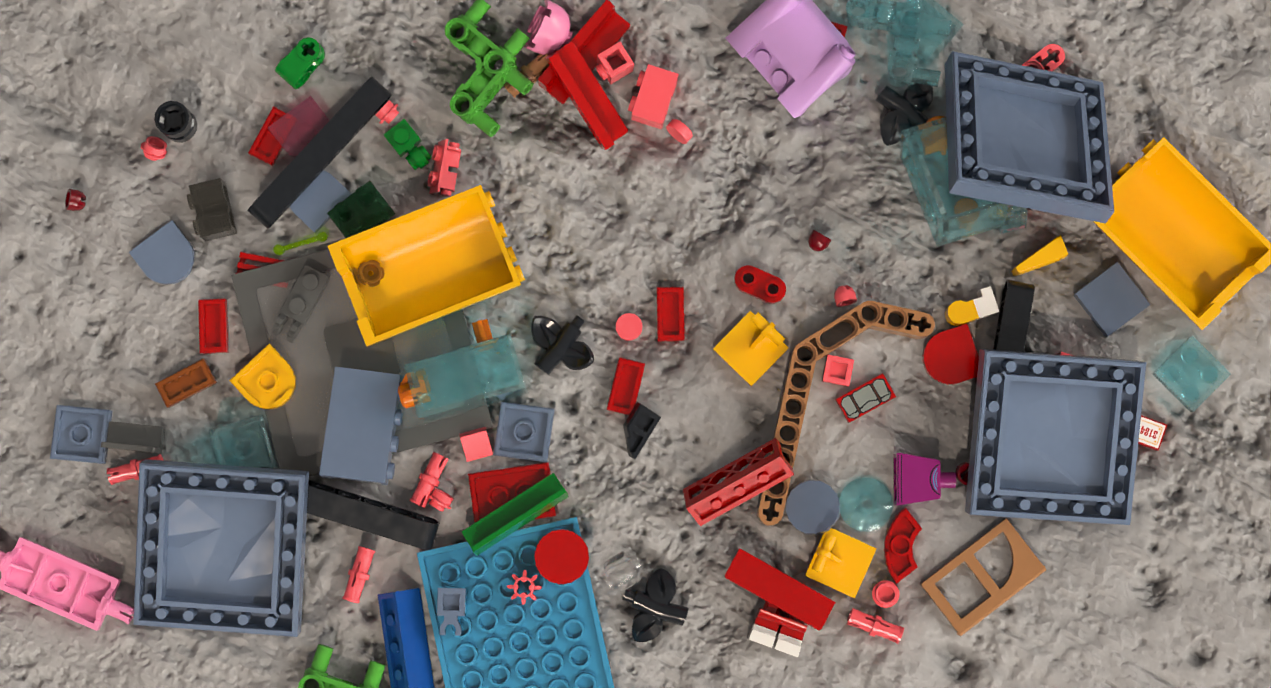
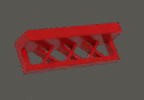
M774 438L684 488L686 509L696 522L702 526L793 476V468L783 456L780 442L777 438ZM774 450L773 454L764 458L767 453ZM747 464H749L746 469L740 471V470L742 469V467H744V466H746ZM725 477V479L722 482L717 484L720 479ZM701 491L699 495L692 497L693 494Z

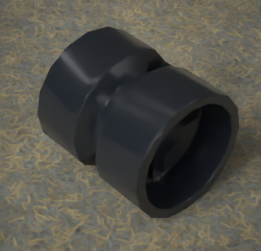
M168 101L160 105L155 112L154 121L156 127L168 139L183 143L189 141L197 131L196 118L183 104L177 101Z

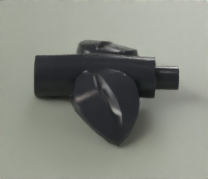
M913 83L906 88L902 96L889 86H886L875 100L891 110L881 119L880 123L881 137L886 146L901 141L907 136L910 128L916 133L919 130L922 131L929 119L922 111L927 110L933 101V87L926 83Z
M576 315L571 323L567 321L561 328L551 318L534 316L531 325L533 340L536 345L546 350L534 364L547 375L561 361L572 370H582L589 367L594 362L593 352L586 343L576 341L582 333L579 329L585 321Z
M663 568L656 570L650 576L646 583V593L637 589L636 593L625 590L622 600L632 603L631 608L640 611L634 617L632 623V636L636 642H647L656 638L662 631L663 621L683 626L689 608L670 603L676 594V584L670 573Z

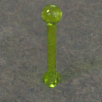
M319 232L317 236L285 246L277 244L274 246L273 251L276 255L280 256L286 250L316 241L325 242L328 236L325 232Z

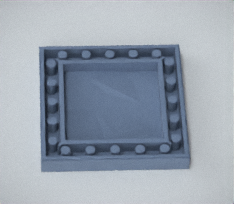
M952 51L945 62L949 193L1106 224L1114 213L1103 82Z
M980 349L965 512L970 515L1130 525L1146 362Z
M149 459L140 462L133 625L298 637L302 625L309 471Z

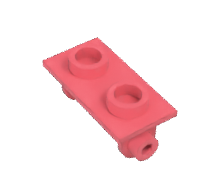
M444 139L434 146L432 152V160L435 161L434 168L428 176L429 194H435L441 190L440 195L451 197V193L455 192L457 173L448 171V168L457 169L459 167L461 155L459 143L449 142L448 146L449 139Z

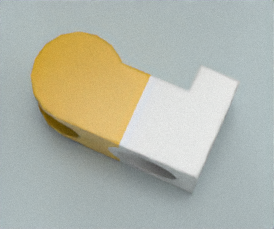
M991 286L976 292L978 296L976 299L967 302L959 300L951 303L945 309L946 321L950 325L960 326L997 314L999 309Z

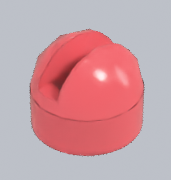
M848 285L839 286L834 293L837 307L848 306L857 301L855 291Z

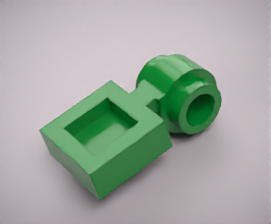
M405 119L384 134V137L400 157L408 152L409 155L405 159L414 170L422 169L429 164L428 160L432 158L423 145L419 148L416 146L421 142V139Z

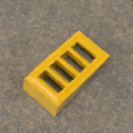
M1062 236L1054 238L1015 266L1011 271L1012 275L1016 277L1067 257L1068 251Z

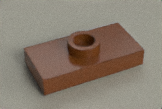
M201 359L155 383L166 407L170 408L215 385L217 381L206 360Z

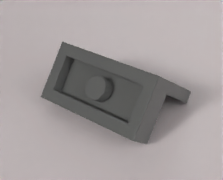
M109 421L107 442H101V447L162 454L165 427Z

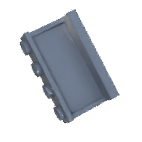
M335 367L319 472L321 477L381 483L382 485H388L389 479L393 480L395 463H391L392 452L397 453L399 436H395L396 425H401L403 409H399L398 387L403 380L400 374Z

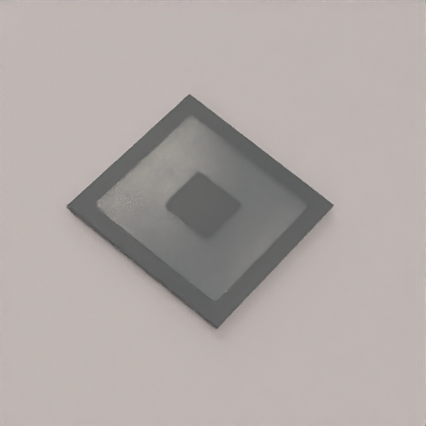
M329 249L231 275L252 359L268 344H271L290 364L296 376V388L291 399L279 408L264 409L279 469L309 471V476L319 474L335 367L400 374L402 378L408 373L426 369L431 387L432 401L407 409L402 406L400 401L399 409H403L401 425H396L395 436H399L397 453L459 437L461 433L483 427H486V429L493 428L463 309L367 347L357 324L358 317L343 278L335 267ZM307 265L330 277V281L306 325L302 326L296 339L291 343L286 339L289 330L296 322L295 320L288 317L282 331L278 335L271 331L304 266Z

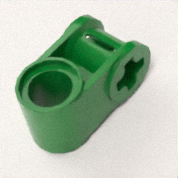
M309 37L303 38L278 63L275 72L294 89H299L324 61L325 51L317 40ZM309 48L315 51L313 56L307 53Z

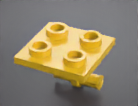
M749 311L713 350L752 387L789 347L783 343L786 338L774 328L776 325L773 322L769 323L759 312L755 315Z
M831 528L823 533L804 576L855 598L877 548Z

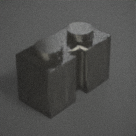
M221 178L189 185L190 194H187L188 205L191 210L195 209L197 215L196 219L193 220L195 234L197 236L200 235V238L205 241L237 234L226 183Z

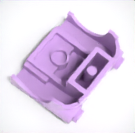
M765 0L725 38L742 58L747 57L779 94L777 99L794 118L801 116L827 89L845 78L855 64L854 56L856 54L812 0Z

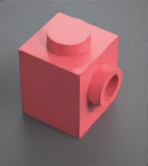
M621 42L597 55L598 65L595 68L601 79H607L610 85L633 72L634 63Z

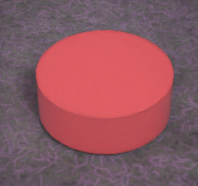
M672 119L666 126L669 134L682 144H687L693 137L691 130L678 119Z
M626 313L618 318L616 332L621 339L632 341L637 339L642 333V321L637 315Z

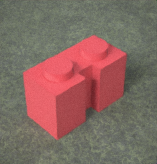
M648 64L646 72L641 71L636 84V86L640 87L638 96H632L628 111L632 112V120L662 130L679 74Z

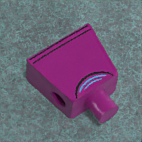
M903 453L893 454V506L940 499L941 488L956 487V473L941 472L940 460Z

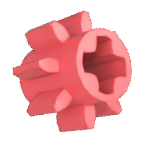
M527 570L523 571V577L520 578L513 574L514 585H507V588L513 589L515 592L511 599L513 600L517 596L521 597L522 605L526 603V597L530 596L533 600H536L537 598L533 594L534 591L542 589L541 586L534 583L538 575H534L532 578L527 577ZM520 580L522 582L530 581L529 590L531 592L529 594L526 592L519 593L520 585L518 582Z

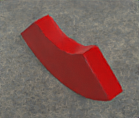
M906 507L892 520L884 541L886 567L895 584L918 568L913 558L912 546L915 537L922 528Z

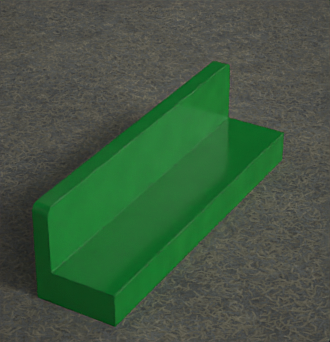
M552 473L463 530L462 534L474 554L478 556L568 498V493L556 475Z

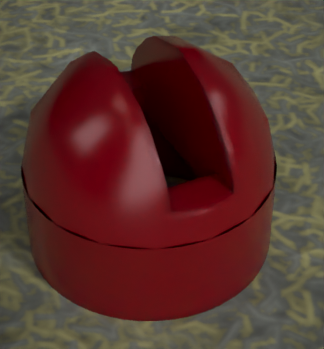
M68 189L65 209L70 211L82 210L86 206V203L83 202L86 200L84 193L79 190Z
M814 229L808 238L810 248L817 252L826 249L831 242V239Z
M967 462L959 464L955 470L956 479L964 485H967L968 472L961 477L960 474L969 468V463Z

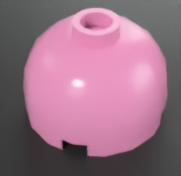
M544 0L546 7L540 5L533 16L527 30L532 35L530 41H527L524 47L542 55H550L560 49L562 45L564 46L569 43L573 32L569 31L571 23L567 12L559 5L549 0Z

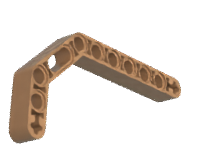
M865 301L794 347L789 361L773 439L777 438L780 442L782 453L788 457V463L792 468L794 466L816 362L868 329L914 339L926 338L935 328L934 319L930 314L880 302ZM862 309H872L875 313L874 320H865L861 314ZM889 314H897L900 317V326L894 327L889 324ZM908 316L911 317L909 323L916 324L920 320H923V325L927 326V328H925L922 332H919L918 326L910 325L907 327L906 330L905 327L908 323ZM847 322L852 326L851 335L835 345L825 347L821 344L820 336L839 323ZM798 349H808L811 353L810 361H801L797 356ZM795 374L802 375L805 378V386L802 388L794 387L791 382L792 376ZM794 400L799 404L800 411L798 414L792 415L787 412V401ZM788 426L794 431V438L791 441H785L781 438L780 430L782 427ZM791 477L781 482L783 489L780 494H772L769 489L761 493L757 517L762 524L772 526L781 521ZM765 496L771 499H780V504L775 502L773 505V511L777 513V516L772 517L770 521H767V516L763 514V510L768 509L770 506V501H765Z

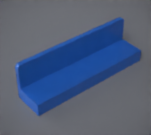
M415 588L378 594L391 688H434L420 589Z

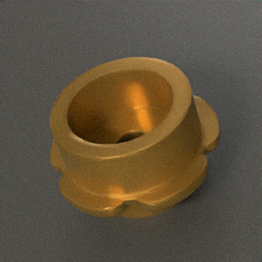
M375 260L363 262L358 268V279L363 285L368 284L370 287L379 285L380 280L384 278V269ZM372 271L374 274L369 276L368 272Z

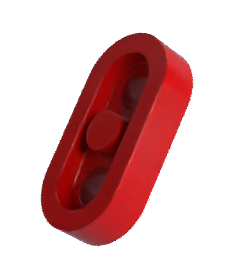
M746 265L739 268L735 274L734 283L739 291L768 304L780 302L786 294V285L782 279L756 267ZM750 274L753 277V281L746 283L743 280V276ZM775 285L778 292L775 294L769 293L768 286Z

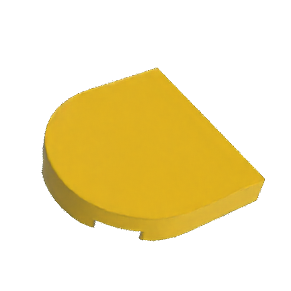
M268 344L229 380L252 405L262 409H275L283 406L291 399L296 388V376L293 368L271 344Z

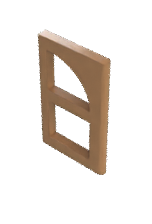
M1005 518L920 585L955 629L957 635L961 637L1044 573L1046 569L1008 519ZM1000 533H1003L1010 546L1012 566L1008 579L999 588L973 554ZM965 562L990 596L960 618L936 587L935 583Z

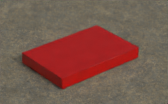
M549 462L469 473L474 523L551 475ZM555 506L535 519L555 517Z

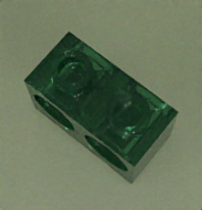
M371 181L357 188L353 194L327 212L345 238L381 225L395 215Z

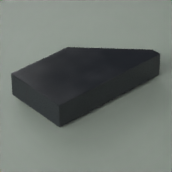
M638 402L623 424L628 456L633 459L637 458L661 419L659 415Z

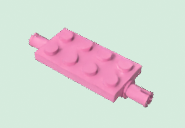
M19 537L15 548L11 552L5 553L0 551L1 590L96 631L100 630L106 615L124 621L126 624L132 621L133 617L130 615L134 614V607L119 602L114 597L122 579L23 537Z

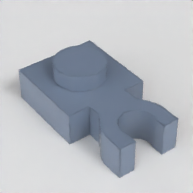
M438 588L437 616H444V621L440 626V635H446L447 625L452 624L456 628L455 636H461L462 627L458 621V616H465L466 588Z

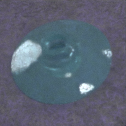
M859 478L853 480L843 489L839 498L841 517L848 526L857 531H875L884 526L891 517L893 510L892 496L887 487L876 479ZM865 499L870 500L872 503V507L869 510L864 509L862 506V502Z

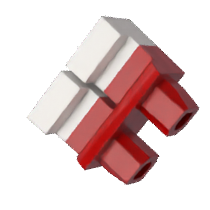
M765 601L763 608L758 609L747 639L771 648L773 646L776 650L798 657L808 625H805L804 622L790 614L788 618L779 615L780 609Z

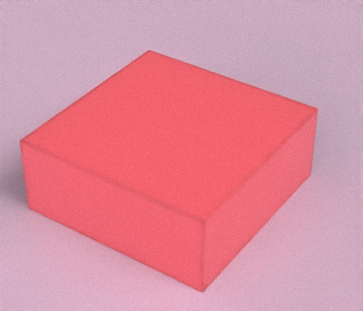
M827 355L822 382L849 387L854 360Z
M486 427L460 434L467 462L493 455Z

